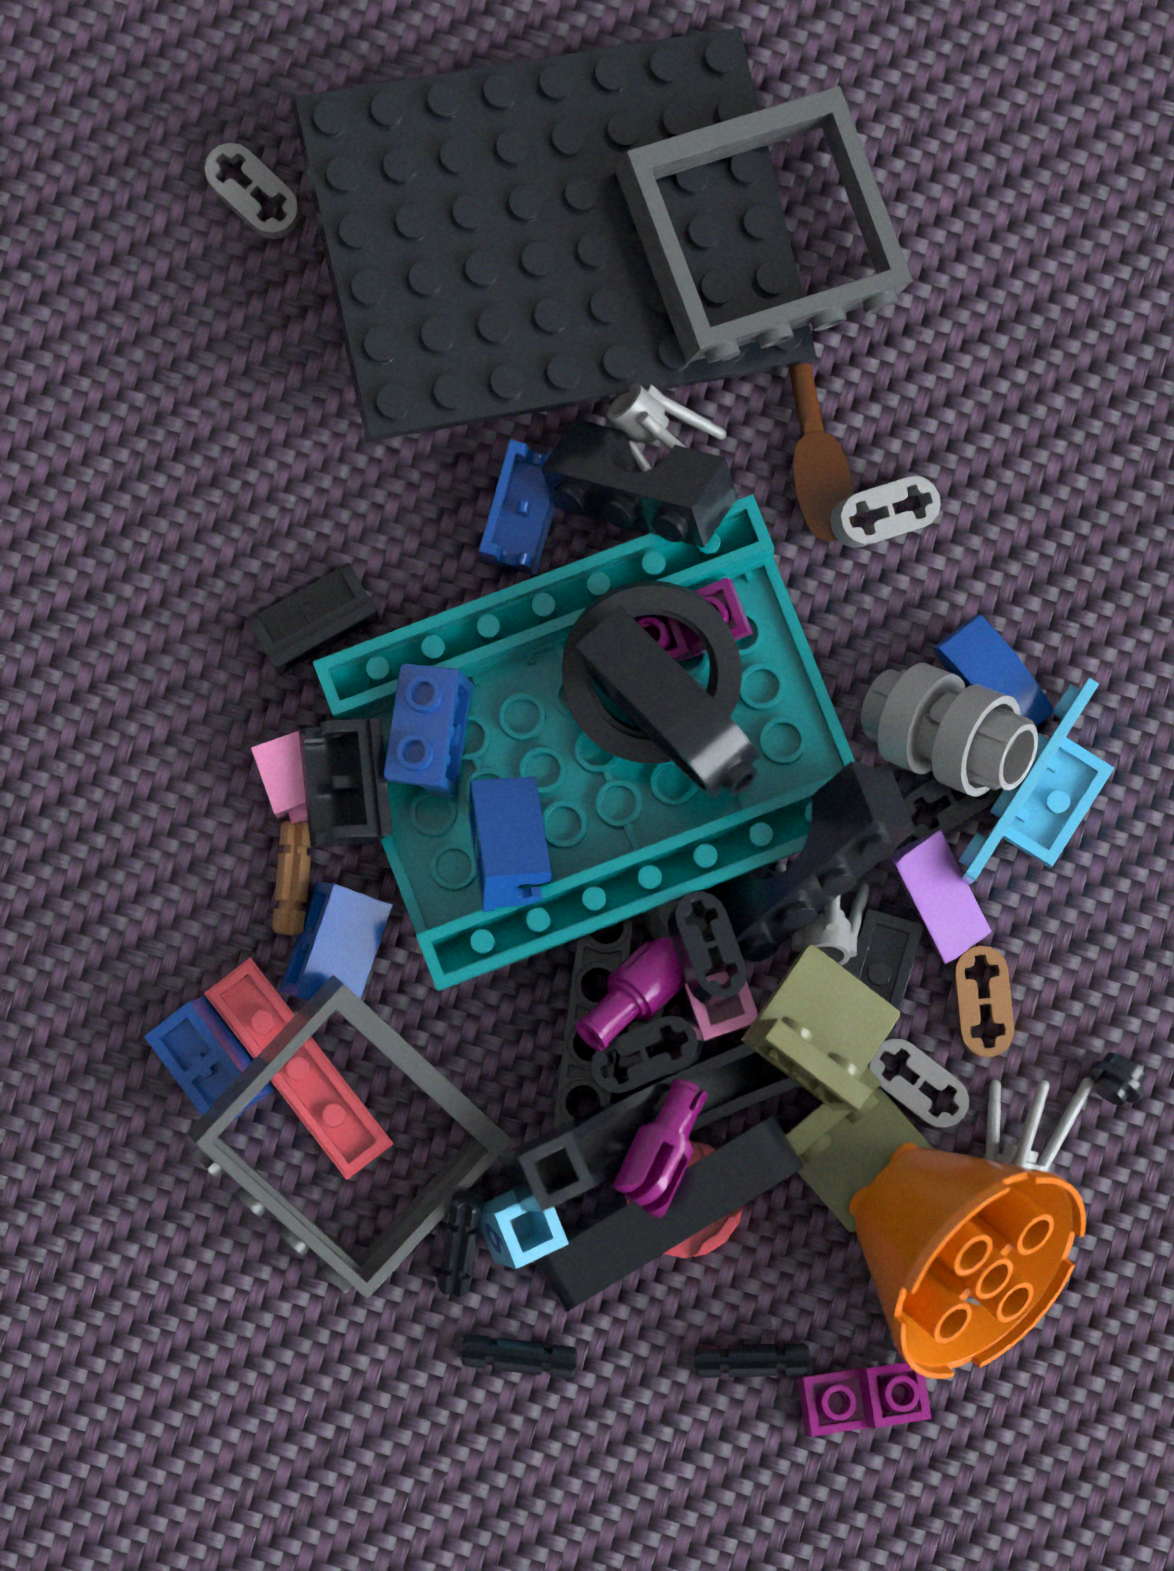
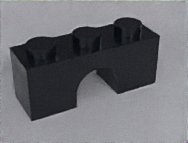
M576 418L541 467L556 508H560L571 515L582 514L604 520L622 529L633 528L658 535L670 542H684L705 548L737 499L736 490L725 457L674 445L667 457L659 465L647 471L637 472L638 470L625 431Z

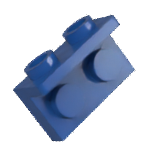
M403 664L400 667L384 769V777L389 782L420 785L433 796L456 798L474 684L458 669Z

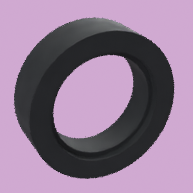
M647 580L627 583L595 599L582 612L568 635L562 658L564 692L575 721L582 731L602 749L619 758L633 762L653 764L670 762L671 760L637 726L621 721L606 709L595 691L593 676L575 645L619 605L632 618L650 614L674 618L691 628L703 642L708 653L710 666L706 692L730 717L736 707L741 688L742 669L739 650L727 623L720 613L707 600L694 591L664 581Z

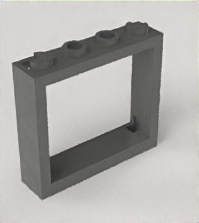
M840 86L629 150L614 168L686 363L705 357L708 364L716 361L721 363L741 353L739 346L759 341L761 348L771 347L794 336L792 329L808 324L812 325L814 331L824 330L847 319L845 312L864 307L866 314L876 313L883 307L898 303L897 295L913 281ZM822 128L876 275L710 327L656 179Z
M334 974L187 1131L193 1142L198 1146L191 1155L208 1172L218 1178L226 1171L241 1185L234 1194L259 1217L269 1210L284 1224L277 1232L302 1256L311 1248L326 1262L320 1271L335 1286H338L345 1294L353 1286L366 1299L375 1292L450 1210L452 1195L458 1190L468 1191L498 1156L513 1142L506 1133ZM335 1010L345 1017L472 1135L357 1261L219 1137L223 1130Z

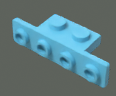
M1090 677L1080 689L1072 684L1068 686L1052 712L1053 715L1061 720L1049 739L1041 733L1038 734L1037 752L1028 774L1018 788L1016 787L1009 791L1002 790L989 811L997 816L998 820L987 837L976 832L958 862L967 867L961 879L966 881L968 885H971L976 880L1002 838L1051 868L1114 770L1113 766L1066 737L1099 685L1098 682Z

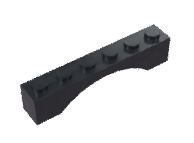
M740 1039L697 1060L683 1070L613 1100L499 1155L498 1158L521 1210L544 1212L597 1186L620 1170L639 1127L655 1122L663 1107L670 1086L675 1079H683L698 1085L699 1089L695 1095L698 1094L699 1090H704L708 1095L693 1124L691 1132L748 1106L801 1085Z

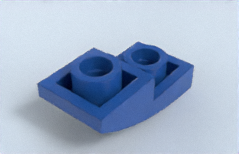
M974 615L933 647L946 671L958 675L963 680L965 688L973 684H981L1013 697L1019 705L1021 716L1031 719L1035 727L1052 714L1054 710L1031 673L1007 642L982 615Z

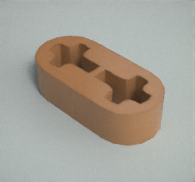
M976 946L960 955L954 965L953 981L958 1031L961 1043L969 1053L976 1057L990 1058L1000 1055L1008 1049L1014 1037L1009 971L1006 960L997 950L987 946ZM976 956L983 957L986 966H995L997 972L996 977L987 980V998L979 999L976 980L966 979L964 974L965 969L974 966ZM988 1005L991 1024L1001 1025L1003 1030L1002 1035L993 1038V1048H984L982 1039L972 1038L970 1033L971 1027L980 1024V1006Z

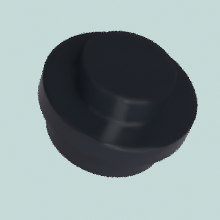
M1106 1053L1102 1061H1095L1088 1071L1091 1079L1095 1082L1093 1085L1094 1091L1112 1104L1122 1106L1125 1102L1138 1103L1145 1093L1142 1087L1147 1079L1145 1072L1137 1064L1122 1055Z

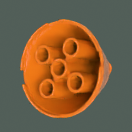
M912 1142L900 1146L893 1153L889 1165L877 1175L869 1186H865L856 1192L849 1204V1212L855 1218L856 1234L896 1349L904 1362L918 1374L934 1379L953 1378L955 1372L951 1369L971 1361L981 1368L1001 1356L1020 1341L1045 1315L1064 1288L1075 1267V1264L1068 1259L1075 1234L1083 1237L1086 1228L1085 1207L1081 1196L1071 1184L1054 1173L933 1148H919ZM973 1297L981 1305L969 1303L965 1300L966 1298Z

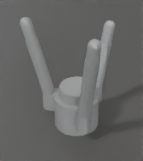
M637 383L631 385L628 389L630 392L618 395L611 403L607 413L608 419L612 422L609 427L625 431L638 472L647 471L652 468L635 442L641 441L643 444L648 445L658 439L670 451L674 445L685 447L666 430L669 419L664 415L665 411L717 439H723L726 436V431L723 428L664 396L652 384L647 389Z
M782 863L777 864L775 867V871L778 874L787 869ZM864 883L858 887L849 919L845 918V913L840 909V895L817 913V917L812 923L800 928L792 935V950L800 952L807 945H815L841 966L847 963L850 957H855L857 955V935L867 904L869 886Z
M1090 1077L1083 1079L1037 1163L1039 1152L1031 1150L1049 1090L1048 1081L1041 1080L1037 1085L1018 1146L1004 1143L1002 1153H999L1001 1083L998 1080L991 1081L987 1112L986 1151L983 1159L1048 1172L1052 1161L1093 1087V1080Z

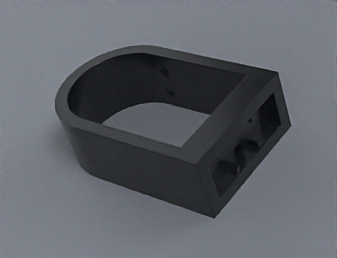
M620 605L575 645L598 687L707 796L715 799L724 790L731 796H736L751 785L758 773L752 764L759 759V755L752 743L722 707Z

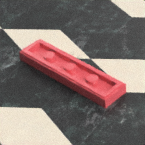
M252 958L246 960L204 993L253 1059L262 1052L295 1016ZM312 1036L270 1080L346 1180H349L394 1145Z

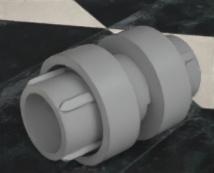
M927 663L915 664L908 670L903 669L901 672L893 669L882 672L870 686L862 707L861 724L864 733L868 739L878 743L879 752L884 760L917 774H926L933 771V775L939 783L971 796H980L990 789L996 791L1002 788L1009 791L1016 788L1028 774L1037 752L1038 732L1035 724L1031 719L1021 716L1019 705L1013 697L981 684H973L965 688L963 680L958 675Z

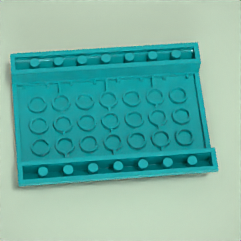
M753 494L734 502L705 548L684 542H670L658 535L649 533L313 661L314 668L335 720L381 718L385 763L399 672L403 664L458 669L474 683L456 798L433 796L420 785L395 783L387 780L393 835L382 839L381 842L417 934L416 937L437 992L673 902L691 892H699L800 853L807 840L811 825V796L849 762H855L774 560V545ZM726 577L732 579L753 634L735 641L741 660L742 679L739 698L731 719L746 735L759 755V759L752 764L758 771L757 776L742 793L731 796L724 790L715 799H712L701 791L672 761L653 764L633 762L619 758L594 743L575 721L569 709L563 687L562 658L564 647L573 625L582 612L595 599L616 587L637 581L652 580L670 582L696 591ZM706 652L678 662L706 691L710 672L708 653ZM593 678L595 691L606 709L621 721L636 726L598 687ZM535 776L551 866V881L536 885L524 884L517 887L520 889L540 887L543 899L537 903L495 907V911L483 912L468 821L470 781Z

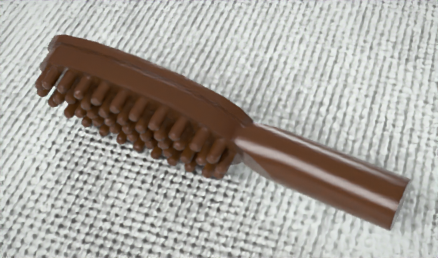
M799 364L788 368L802 435L794 449L793 474L795 491L801 513L810 532L823 541H837L838 539H836L831 529L830 518L832 510L840 500L854 494L853 480L847 459L838 441L832 435L824 432L811 364ZM855 515L849 517L851 526L854 524Z

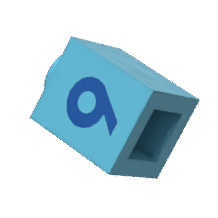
M513 1190L483 1204L480 1229L495 1263L518 1269L569 1244L554 1207L544 1212L522 1211Z

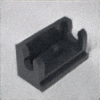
M348 562L266 610L247 618L250 627L278 676L380 620L374 605Z
M381 718L320 722V727L303 728L300 730L299 739L310 847L371 845L393 835L387 779L384 777L385 755Z

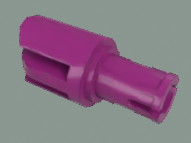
M662 937L656 941L645 943L637 948L609 975L607 979L608 994L575 1025L579 1036L590 1047L597 1051H603L609 1045V1042L633 1019L650 1020L683 986L685 976L671 938Z
M683 1079L673 1080L655 1122L639 1127L612 1185L614 1189L624 1193L629 1200L642 1206L645 1212L656 1218L665 1215L693 1155L694 1150L688 1137L703 1104H705L708 1098L704 1090H699L698 1094L695 1095L699 1086Z

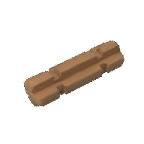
M285 821L281 824L279 845L284 846L283 853H278L275 900L279 901V909H274L272 928L279 935L298 936L304 930L306 912L302 911L303 903L308 901L311 857L307 855V848L312 847H310L307 822L299 821L291 824V821Z

